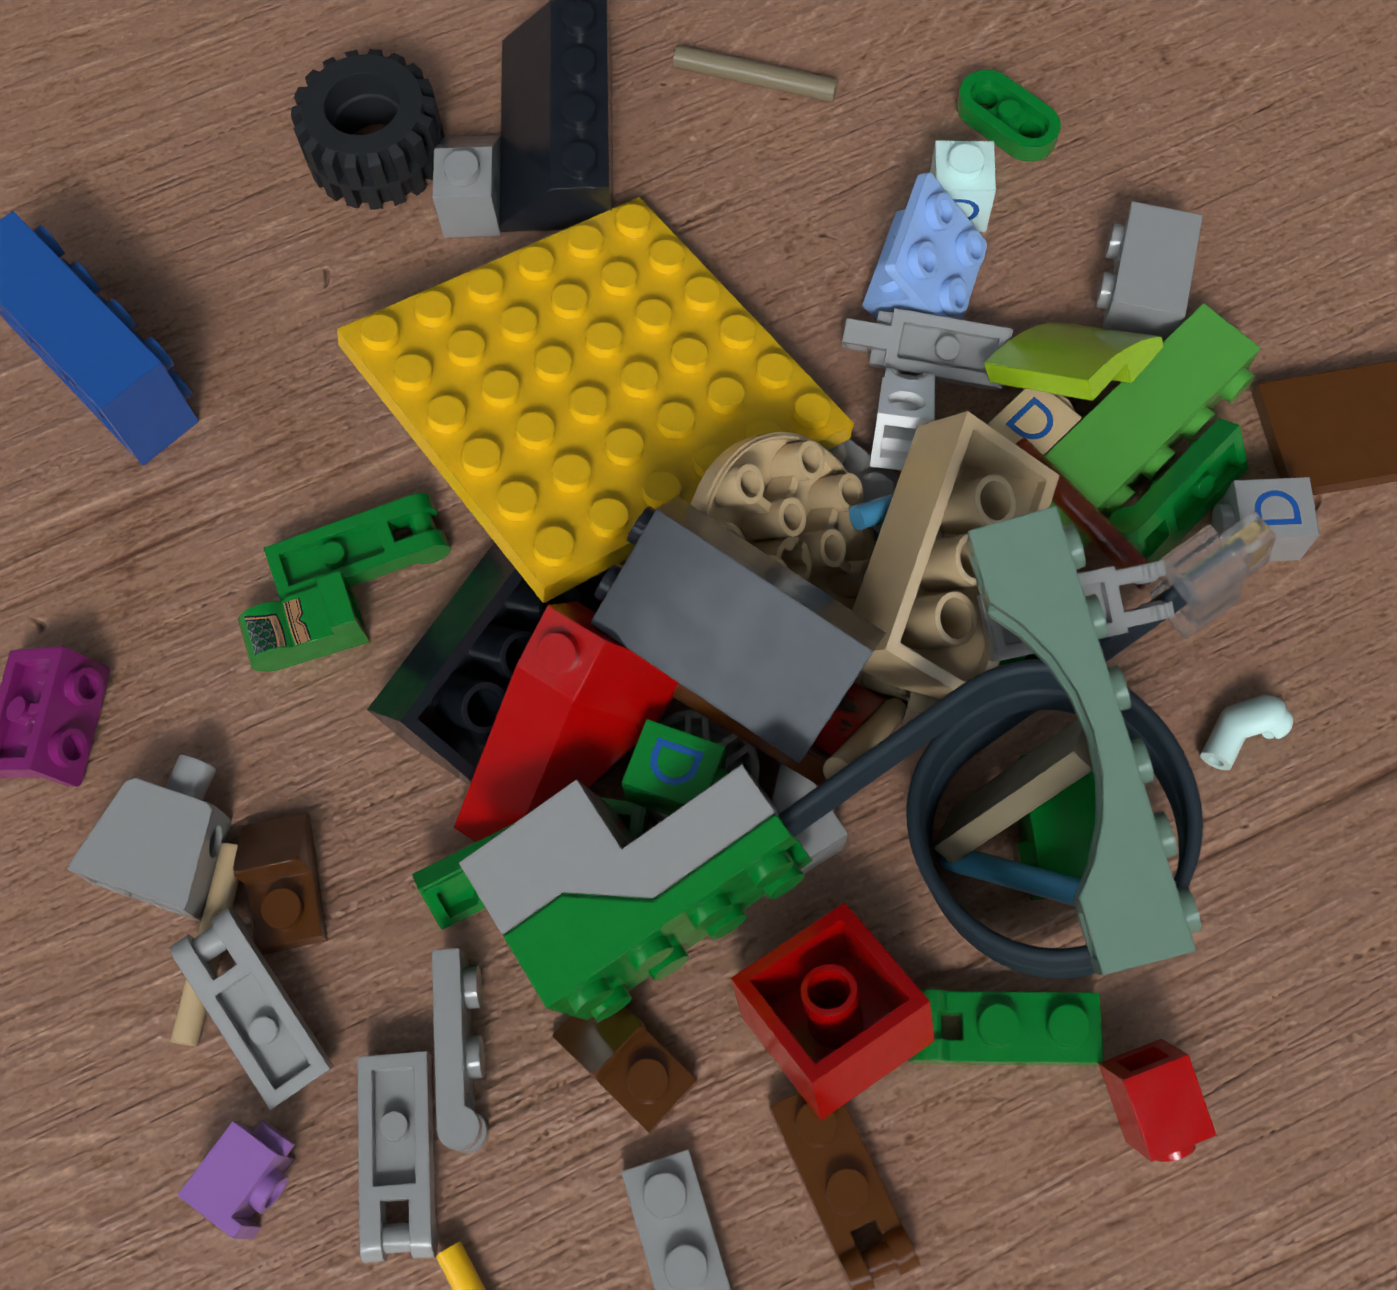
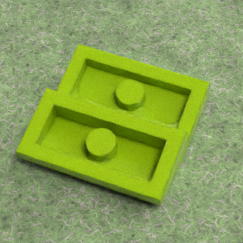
M1050 322L1034 326L1013 337L996 350L984 362L989 382L1093 401L1111 380L1132 383L1164 346L1160 336L1063 322Z

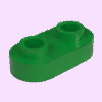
M995 70L973 72L963 80L960 86L957 101V111L960 118L986 139L994 141V144L1007 154L1020 161L1035 162L1046 158L1053 152L1059 136L1061 122L1055 110L1003 73ZM980 105L988 106L991 109H985Z

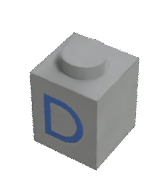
M1310 477L1234 480L1220 503L1216 504L1213 508L1212 532L1214 539L1217 542L1222 541L1224 545L1255 523L1261 530L1256 542L1257 545H1255V549L1244 556L1243 563L1300 560L1320 536Z

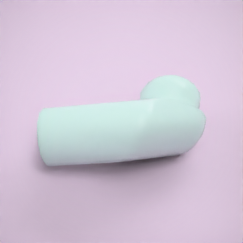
M1264 694L1227 706L1220 713L1200 757L1214 768L1230 770L1246 738L1262 734L1266 739L1274 737L1281 739L1292 729L1293 715L1286 708L1283 700Z

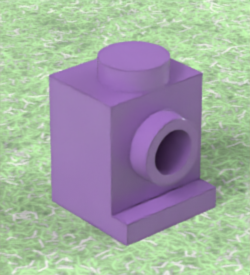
M261 1120L256 1128L232 1121L177 1196L231 1238L252 1240L261 1228L251 1220L252 1216L256 1211L260 1214L265 1213L277 1201L288 1184L289 1177L284 1172L294 1160L289 1155V1152L295 1146V1143L280 1130L264 1120Z

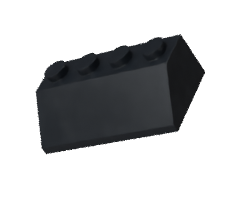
M550 0L502 40L499 219L501 232L565 230L614 208L612 45L607 0Z
M494 542L367 710L412 748L470 785L516 665L547 606L579 602L596 613L602 601L594 597V594L609 569L543 603Z

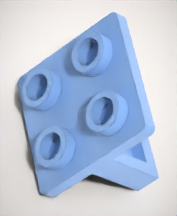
M931 172L917 176L906 209L896 211L862 304L874 319L878 318L879 311L894 312V308L963 320L965 311L968 308L969 299L981 263L985 258L987 242Z

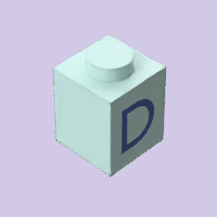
M935 141L930 172L979 232H986L996 193L994 141Z

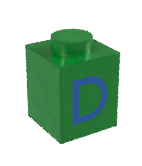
M647 719L622 780L626 801L670 816L731 773V771L725 769V746Z

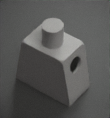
M179 755L165 787L134 777L125 781L71 860L67 870L96 886L201 922L221 843H227L231 828V819L216 806L203 801L216 773V769L196 758Z

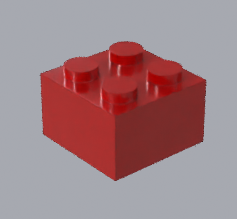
M845 902L731 977L743 1020L820 1121L934 1042L929 999Z

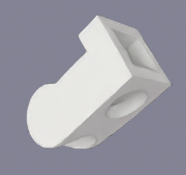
M886 367L881 383L870 460L871 467L902 471L917 426L935 421V374L906 375L896 369Z

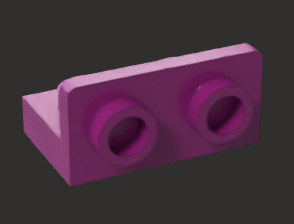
M64 646L10 650L0 685V779L42 777L66 787H78L82 784L110 675V670L106 665Z

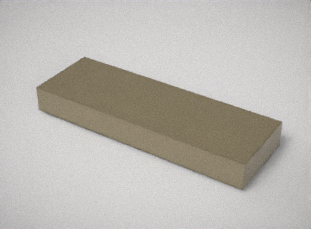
M1077 719L952 807L933 848L949 863L957 862L1091 772L1093 768L1088 743L1079 720Z

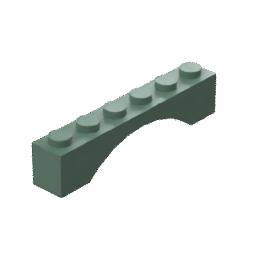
M1057 506L969 530L966 548L986 615L1015 634L1047 665L1070 699L1087 739L1095 778V826L1087 865L1073 897V903L1095 974L1106 975L1196 951L1191 934L1202 930L1199 912L1188 886L1176 888L1167 859L1178 854L1176 840L1165 812L1153 813L1144 784L1154 781L1152 764L1143 740L1140 737L1130 740L1121 711L1131 708L1130 696L1120 667L1115 665L1107 668L1098 639L1108 637L1107 623L1097 595L1085 596L1076 569L1085 567L1086 561L1081 539L1075 525L1062 526Z

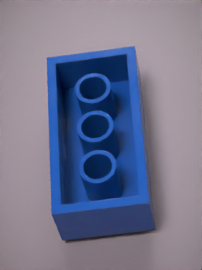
M14 211L10 212L0 220V316L138 462L144 466L199 422L186 402L193 396L192 391L172 369L175 364L165 350L151 336L143 340L134 331L137 328L136 323L114 298L106 302L98 294L101 289L85 268L77 261L69 264L64 258L60 259L65 252L41 224L31 229Z

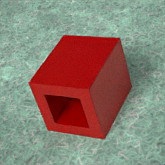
M1161 1038L1098 1063L1125 1142L1149 1161L1170 1162L1185 1158L1195 1151V1144L1217 1136L1191 1059L1186 1052Z

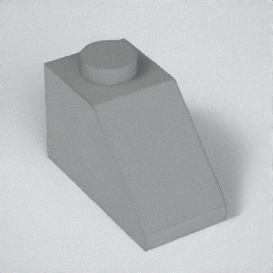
M501 135L446 136L434 148L432 198L444 238L500 236Z

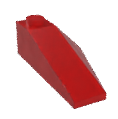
M579 602L548 605L516 665L453 827L475 842L516 823L575 780H578L587 788L600 780L612 769L611 766L637 744L647 719L657 723L661 721L680 686L679 682L590 624L596 613Z

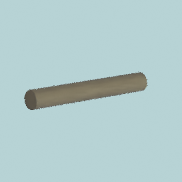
M681 45L676 46L673 57V67L829 102H834L838 79Z

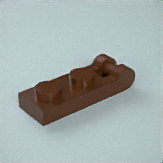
M799 1092L769 1106L772 1117L850 1289L872 1290L875 1288L873 1280L895 1269L902 1275L919 1267L920 1261L913 1244L897 1216L846 1104L822 1121H820ZM874 1221L883 1241L859 1252L850 1232Z

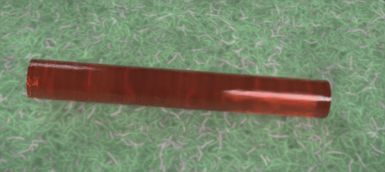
M1026 437L1016 443L1021 449L1060 475L1052 501L1119 569L1149 563ZM1151 582L1137 584L1136 586L1139 590H1142Z

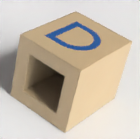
M1024 389L987 425L1040 461L1081 421L1082 417L1075 412L1072 404L1063 395Z

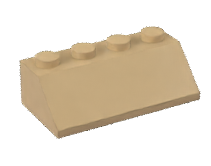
M969 411L917 426L852 611L886 632L862 671L887 685L942 699L973 677L997 667L1000 662L990 661L976 596L980 595V591L966 548L968 531L1049 508L1060 476Z

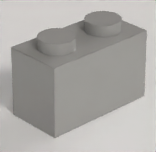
M1132 201L1124 224L1113 223L1107 242L1105 258L1115 261L1112 273H1103L1096 298L1095 307L1105 309L1102 328L1160 336L1164 342L1182 324L1187 310L1203 215Z

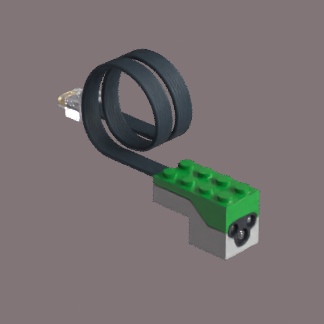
M1255 511L1221 535L1211 525H1207L1158 560H1163L1166 575L1161 577V581L1150 592L1152 600L1149 602L1162 600L1163 602L1172 601L1175 616L1168 618V620L1183 638H1188L1239 602L1245 579L1268 564L1277 535ZM1166 619L1128 627V633L1098 639L1105 662ZM1041 659L1007 663L973 677L781 813L765 791L741 765L634 840L615 809L578 780H575L459 862L546 1009L584 1020L594 1017L596 1021H602L624 1008L632 999L628 991L649 976L654 981L669 976L682 967L689 959L686 950L707 935L712 940H716L740 926L747 918L743 910L765 894H767L769 899H775L799 884L805 876L801 869L813 860L796 835L929 742L919 758L909 785L906 804L907 830L910 846L919 872L944 916L956 931L978 951L1012 970L1031 976L1051 979L1076 978L1095 974L1086 945L1069 948L1032 946L1007 938L982 924L966 911L940 879L934 858L932 843L934 816L941 795L955 773L975 754L1037 710H1058L1076 714L1070 699ZM1128 689L1131 708L1121 711L1130 740L1139 737L1143 740L1150 757L1153 773L1161 784L1170 803L1176 823L1179 844L1178 866L1174 881L1176 888L1189 887L1197 867L1203 838V813L1197 782L1190 763L1174 734L1143 699Z

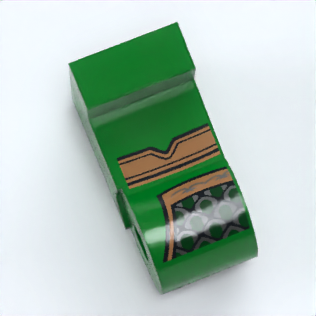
M340 570L316 578L318 585L316 587L284 597L282 601L255 605L240 614L238 623L252 669L261 672L278 671L370 642L355 593Z

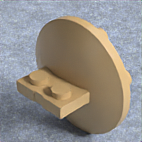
M775 432L745 438L726 449L714 460L704 474L691 505L851 610L853 609L876 545L873 527L856 530L849 519L850 507L864 502L863 487L859 478L853 473H848L841 462L821 444L796 433Z

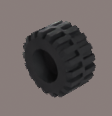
M369 49L368 54L359 55L357 50L345 52L346 57L340 60L331 57L323 62L324 69L320 72L312 70L305 77L307 87L297 88L294 95L297 105L291 107L293 129L313 180L319 188L324 187L327 196L333 200L338 201L344 197L347 206L358 209L362 203H368L370 210L383 209V203L393 201L394 205L397 206L405 203V195L411 192L418 196L426 189L424 180H433L434 148L445 137L433 88L428 78L424 79L422 70L415 63L406 65L405 58L394 52L390 56L384 57L382 50ZM387 125L371 134L353 135L367 126Z

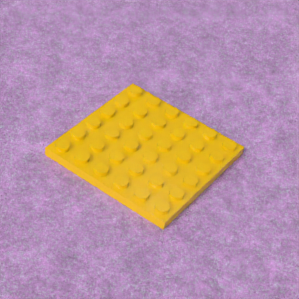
M640 197L337 328L339 347L543 603L611 568L616 562L620 563L627 559L635 547L627 541V537L641 513L648 506L657 509L676 496L691 504L697 487L714 460L733 444L756 435L788 432L808 437L821 444L827 450H830L849 440L854 426V422Z

